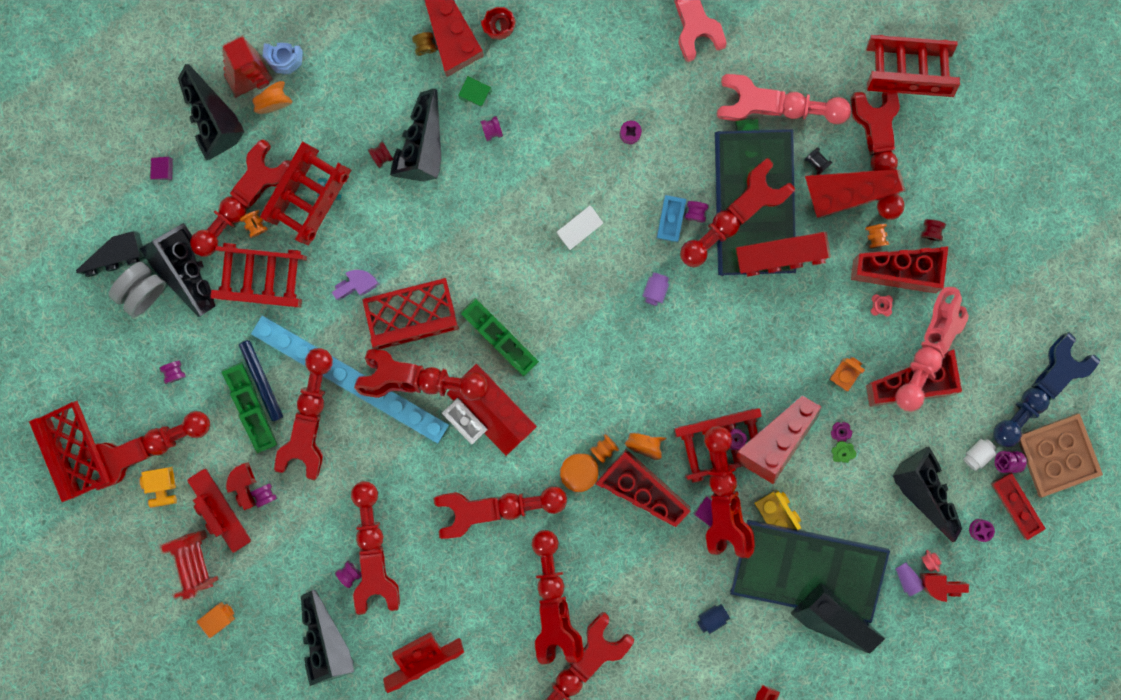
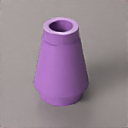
M907 562L895 568L904 593L907 592L909 597L924 589L923 581L908 566Z

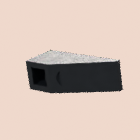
M132 231L111 237L76 269V273L85 274V277H92L98 275L97 268L105 266L106 271L109 272L120 269L118 262L127 263V266L140 262L141 259L145 258L139 249L143 247L140 233Z

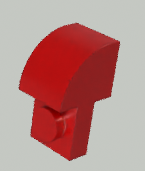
M249 462L235 467L230 472L226 482L227 492L237 491L236 501L244 510L256 506L249 485L256 483V479Z
M920 573L924 591L939 601L947 602V593L951 597H961L962 593H969V584L966 582L947 581V575L943 573Z

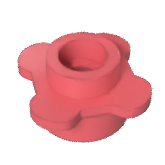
M875 294L872 296L873 308L870 310L871 314L874 316L878 314H884L886 317L892 314L893 298L890 295L881 297Z
M926 550L927 554L922 557L925 566L930 572L934 570L940 572L939 565L942 563L935 552L931 554L929 550Z

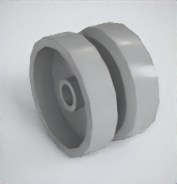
M140 261L121 274L111 287L108 295L116 304H124L123 310L135 318L148 310L163 293L166 282L158 275L151 276V269L144 262Z

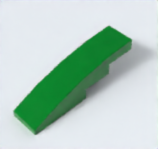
M476 298L460 312L523 377L539 362Z
M243 362L223 369L221 373L231 391L230 396L256 452L260 453L276 446L277 441Z

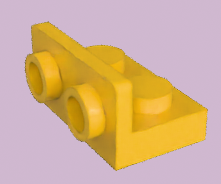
M774 490L754 502L767 524L796 530L801 529L799 525L801 519L795 510H790L787 505L790 501L784 492L780 493L778 490ZM774 535L776 540H779L783 537Z

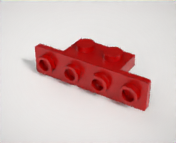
M203 469L190 477L187 481L197 496L193 499L195 504L193 507L196 513L205 519V526L211 535L214 534L215 537L222 535L233 553L249 544L251 538L208 470Z
M430 632L392 652L393 659L400 669L383 678L385 691L390 693L398 690L403 685L419 679L431 670L438 669L446 662L458 658L465 652L461 639L458 638L440 647Z

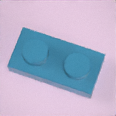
M668 195L664 196L657 239L678 243L686 199Z

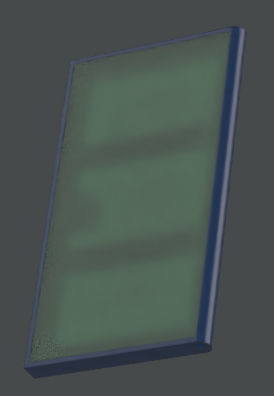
M793 129L714 132L716 214L726 210L746 191L748 174L767 158L773 163V167L766 174L767 185L777 190L787 183H791L794 186ZM795 191L778 206H762L744 224L740 225L736 235L726 238L723 242L717 241L718 275H746V273H740L737 247L796 237ZM790 265L781 267L782 271L768 273V269L759 270L760 274L796 273V269H790Z
M747 519L746 524L749 525L754 534L755 548L751 557H738L730 595L796 608L822 583L867 623H872L890 554L888 548Z

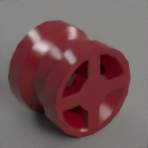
M383 141L376 148L368 149L378 168L383 167V163L394 160Z
M925 219L923 223L925 229L921 232L920 237L941 242L943 240L942 230L945 229L946 223Z

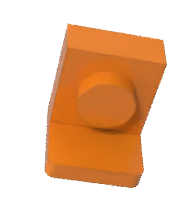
M850 357V359L843 358L829 380L848 392L865 369L860 367L862 363L853 357Z

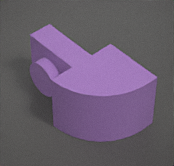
M351 270L345 273L350 281L344 280L335 286L336 290L332 294L338 301L355 290L360 296H363L379 286L380 283L373 275L366 271Z

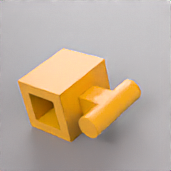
M173 466L141 472L140 486L144 489V493L155 492L156 498L148 500L150 508L177 503L176 495L167 496L166 491L176 488Z

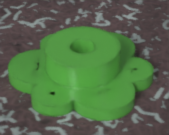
M839 441L836 447L831 449L834 462L849 463L850 459H854L857 455L853 444H847L845 441Z

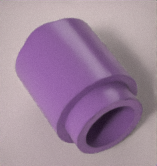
M653 272L652 277L648 278L642 297L646 298V303L657 306L658 303L663 304L669 287L668 277Z

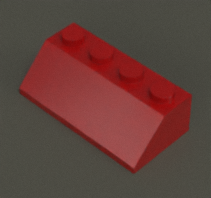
M476 363L465 375L479 373L486 379L488 385L484 397L479 400H469L461 394V391L449 390L446 394L453 401L458 398L488 429L484 434L507 456L537 425Z

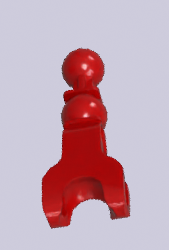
M854 92L850 100L852 117L865 129L869 155L872 156L870 163L872 171L897 169L898 159L893 153L895 151L892 120L900 109L898 93L883 92L882 106L874 108L869 105L865 93ZM898 194L880 199L877 203L879 215L887 220L899 218L905 207L903 198Z
M266 140L258 141L248 152L246 157L247 171L230 192L232 196L221 200L218 212L214 211L218 215L215 221L207 230H199L193 234L190 245L196 255L207 257L215 253L216 246H218L217 238L228 225L234 228L235 225L232 223L240 221V218L246 214V207L250 209L267 188L277 187L291 161L285 160L276 168L266 167L264 158L271 149L269 142Z
M769 158L761 162L748 174L746 191L726 210L720 211L715 215L713 222L708 225L710 230L699 241L689 240L681 247L680 257L685 265L692 268L703 265L707 260V250L718 240L723 242L726 238L736 235L740 225L744 224L762 206H778L795 191V187L791 183H787L778 190L772 189L767 185L766 174L773 167V163Z
M314 348L306 355L305 366L310 372L308 385L300 390L301 394L297 399L298 412L295 416L290 441L277 451L274 465L275 472L283 473L289 461L298 458L306 465L307 479L313 481L318 478L323 461L322 451L316 444L321 416L319 414L324 408L322 396L325 395V391L320 390L323 375L328 373L333 365L331 354L323 348Z
M369 349L364 358L369 367L377 370L370 376L358 377L354 385L355 390L359 394L374 398L385 396L391 391L421 393L422 390L429 395L440 393L441 396H445L446 390L461 391V394L466 399L479 400L486 394L488 383L479 373H469L463 378L449 377L447 370L444 368L442 371L435 367L424 369L420 365L394 361L392 356L385 350Z
M192 411L184 417L182 424L171 429L168 426L149 430L144 436L120 446L107 442L95 444L111 481L96 488V490L105 489L120 483L126 476L127 469L130 466L154 455H163L169 448L176 446V440L185 436L196 439L205 436L210 428V419L201 411ZM85 450L83 459H91L90 451ZM98 478L95 481L100 482L102 480L101 478Z
M712 427L707 431L704 438L705 446L713 453L715 468L708 471V475H711L709 485L714 494L711 495L713 524L706 532L707 549L710 554L719 555L727 548L728 540L733 545L738 557L749 558L755 548L754 534L749 525L743 520L740 498L738 497L739 493L735 491L737 479L732 472L736 471V467H728L726 451L732 445V436L724 427Z
M361 481L355 484L351 490L352 502L360 508L361 524H358L356 530H358L356 542L361 548L359 554L362 581L353 593L355 611L358 615L365 614L368 609L367 600L369 596L374 594L381 595L386 599L390 611H398L400 607L399 586L386 573L383 546H381L384 536L379 528L380 522H374L372 506L378 500V491L374 484L368 481Z
M551 486L546 488L540 496L527 498L523 497V493L519 495L506 493L500 498L493 497L479 500H468L458 492L438 495L433 498L435 506L449 507L455 513V522L450 527L441 528L438 532L439 538H458L463 536L473 524L501 520L502 518L515 520L521 515L522 517L525 516L526 511L543 508L545 512L550 514L560 513L567 505L566 493L559 487Z
M541 530L534 535L531 544L533 552L541 557L543 574L536 575V579L540 578L537 590L543 598L539 600L542 630L535 640L536 657L540 664H550L556 658V646L558 645L563 650L566 661L579 663L584 654L582 637L571 626L566 596H562L565 585L563 579L559 577V575H563V572H555L553 554L558 549L559 541L552 531Z
M605 612L600 613L587 627V644L583 647L584 654L582 660L579 663H570L568 669H564L558 674L556 683H552L554 691L546 700H571L570 696L578 694L583 687V682L586 683L604 662L622 659L634 644V638L629 634H625L617 642L605 640L603 632L609 624V615Z

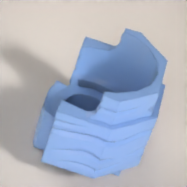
M280 42L277 43V47H273L270 44L264 43L263 59L276 73L292 74L302 65L303 51L300 46H294L293 48L289 43Z

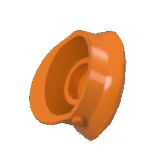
M276 82L266 88L261 94L255 96L252 100L254 112L265 114L291 105L292 99L286 96L283 91L285 82Z
M630 433L628 440L624 444L634 452L654 460H660L662 458L660 445L666 438Z
M574 454L567 457L560 469L562 483L574 492L589 490L598 479L597 461L588 454Z

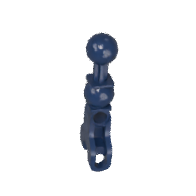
M1070 332L1062 334L1049 348V365L1032 384V388L1023 393L1021 402L1016 403V406L1019 408L1017 413L1011 420H1002L996 424L993 435L996 442L1001 446L1012 447L1019 443L1022 437L1021 427L1029 418H1039V414L1048 409L1050 400H1054L1072 379L1090 376L1099 365L1100 359L1096 355H1088L1081 362L1073 359L1071 348L1076 338Z

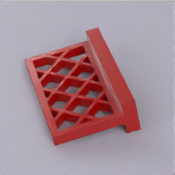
M446 278L362 299L370 331L371 344L373 349L376 350L459 330ZM443 284L445 292L441 299L430 294L434 286ZM419 290L425 294L420 304L410 300L414 291ZM394 296L404 299L398 310L389 305ZM428 297L438 301L432 312L422 307ZM378 301L383 304L378 315L370 312L368 303ZM407 302L417 307L412 317L402 313ZM441 304L449 308L451 316L441 318L436 315ZM387 307L396 312L390 323L381 318ZM420 309L430 314L424 323L414 320ZM399 315L409 320L407 325L400 329L393 325ZM378 320L388 325L384 333L375 334L374 327Z
M73 401L42 417L29 421L61 502L77 498L111 482L78 401ZM71 408L75 414L74 421L66 418ZM52 417L59 420L57 429L51 420ZM65 423L72 426L70 435L62 432ZM77 429L82 431V442L75 439ZM61 437L68 440L66 449L63 448L60 442ZM73 443L80 446L78 456L71 453ZM85 450L91 453L92 458L90 462L83 459ZM69 457L76 460L74 470L69 464ZM81 463L89 467L86 476L79 473ZM94 470L99 473L102 481L97 482L91 479ZM77 477L84 481L82 490H80L76 481Z

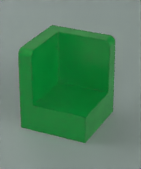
M467 76L458 97L466 103L469 101L482 107L488 94H491L492 89L490 86Z

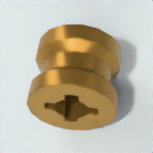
M432 32L419 33L412 37L413 43L416 44L415 53L417 56L437 51L436 45L432 41L434 39Z

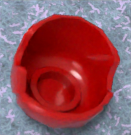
M495 7L490 11H486L484 19L481 20L483 31L489 37L496 40H503L509 37L516 23L512 12L505 7ZM499 19H500L501 31H500V30H497V28H496V22H497Z

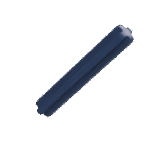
M251 341L241 342L239 348L271 421L282 419L283 414Z

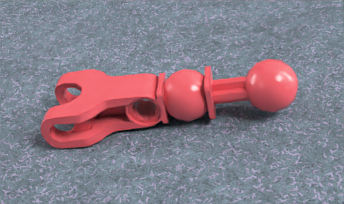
M674 0L683 25V31L679 36L678 43L687 62L693 61L696 57L694 42L698 37L704 36L709 38L716 50L726 48L727 42L721 24L706 16L700 0Z
M726 74L721 79L723 87L736 90L739 95V102L732 106L720 107L717 110V117L719 119L735 122L742 121L752 113L781 116L783 114L790 119H798L800 117L806 119L807 114L825 116L832 124H842L851 115L849 102L841 97H833L826 103L809 101L810 95L808 94L805 97L799 92L785 94L784 91L757 88L745 75Z
M955 287L943 288L934 304L932 320L924 336L925 342L921 343L922 348L916 352L914 362L910 364L914 375L909 384L901 386L896 392V403L905 411H916L924 404L925 396L922 388L926 379H935L934 373L942 366L944 354L947 353L955 336L963 331L968 321L969 315L966 308L960 306L962 302L961 293ZM949 295H954L955 297L950 304L945 302Z

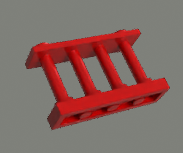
M871 35L866 51L875 52V71H872L867 82V91L954 97L960 86V77L950 76L949 57L953 56L958 41ZM884 52L897 54V73L884 71ZM905 54L918 55L919 74L906 73ZM927 56H940L941 76L928 75Z
M302 141L262 211L260 218L274 225H278L279 221L298 232L295 238L296 241L309 246L311 241L315 239L317 230L342 186L348 181L352 170L340 163H337L334 168L317 157L320 150ZM311 165L331 175L324 187L306 176ZM301 183L320 194L314 206L295 195ZM290 202L309 213L303 225L285 214Z
M223 243V247L216 246V251L224 252L221 286H219L218 290H211L212 299L301 308L302 299L296 298L297 294H295L298 260H307V256L301 255V251L288 249V253L240 249L236 248V244ZM233 253L246 254L243 288H240V292H232V287H230ZM255 255L268 257L265 288L262 291V295L253 294L254 290H252ZM276 258L289 259L287 287L283 297L275 296V292H273Z
M760 408L673 428L675 437H681V440H684L692 472L685 474V478L687 480L691 479L692 483L702 481L704 476L708 475V471L715 468L714 455L709 451L713 468L700 471L692 440L694 437L693 433L702 431V435H705L710 428L716 426H723L729 432H732L736 427V423L744 421V424L748 427L750 439L758 434L755 422H757V418L762 417ZM731 450L734 463L728 464V467H743L735 462L737 451L739 450Z
M206 530L186 534L160 545L162 554L170 552L171 556H174L182 589L173 594L174 599L182 597V600L194 598L198 591L213 587V583L218 580V576L209 578L201 549L202 540L207 538Z

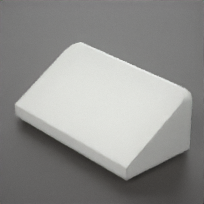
M590 205L558 230L556 234L568 249L571 250L604 223Z
M458 398L442 412V415L471 445L488 430Z

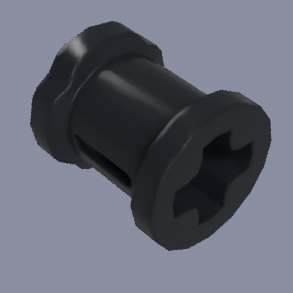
M819 147L804 159L805 162H809L817 171V175H820L833 163L820 153Z

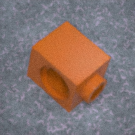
M221 602L196 622L206 635L212 638L235 620L233 617L234 611L228 604L224 605Z

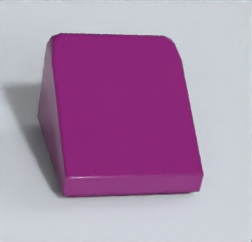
M171 157L151 158L150 180H172L173 159Z
M706 496L693 514L712 527V500Z

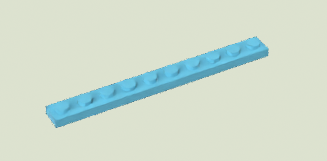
M261 316L251 335L304 366L307 353L314 348H318L265 316ZM332 356L333 365L331 370L324 374L323 377L432 441L440 442L449 424L393 391L380 398L359 394L355 390L354 385L358 377L365 375Z

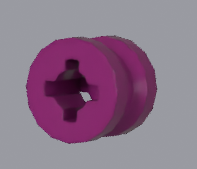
M497 116L492 117L489 121H480L487 142L491 141L493 137H503Z
M632 120L623 123L620 129V138L624 143L635 144L638 142L642 133L639 123Z
M688 201L687 207L689 209L684 219L705 223V212L708 210L709 205L702 202Z
M180 361L171 362L159 367L160 372L164 374L165 384H170L186 377L185 373L181 371L180 367L182 364Z
M270 483L250 492L251 496L255 497L257 501V508L278 499L272 493Z
M976 519L970 524L969 533L975 540L988 542L994 537L995 528L989 521Z
M349 560L344 564V568L338 569L335 572L338 580L347 588L353 586V582L362 577L361 572Z

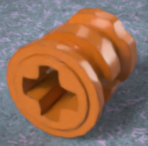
M259 210L252 211L240 218V222H245L246 225L244 227L246 230H249L250 238L256 237L268 230L263 225V219L258 216Z
M877 224L865 228L870 234L868 235V240H871L870 248L889 245V242L886 241L888 235L884 230L887 224Z
M604 434V440H599L597 446L592 447L590 450L604 463L605 458L611 457L613 455L612 452L614 450L619 451V448L608 435Z

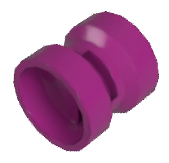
M1000 451L995 456L994 463L999 472L1021 473L1026 468L1027 461L1022 452Z

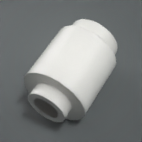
M980 439L965 453L966 456L963 460L974 471H977L979 468L982 469L997 455L995 452L996 446L988 439L985 441Z

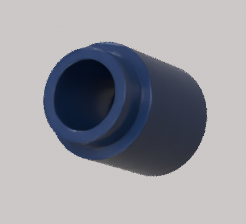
M722 604L714 605L698 615L700 620L697 621V624L703 633L707 631L710 635L726 625V621L731 618Z

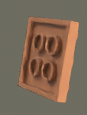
M1079 413L1022 433L1019 445L1026 457L1027 466L1039 497L1051 495L1103 475Z

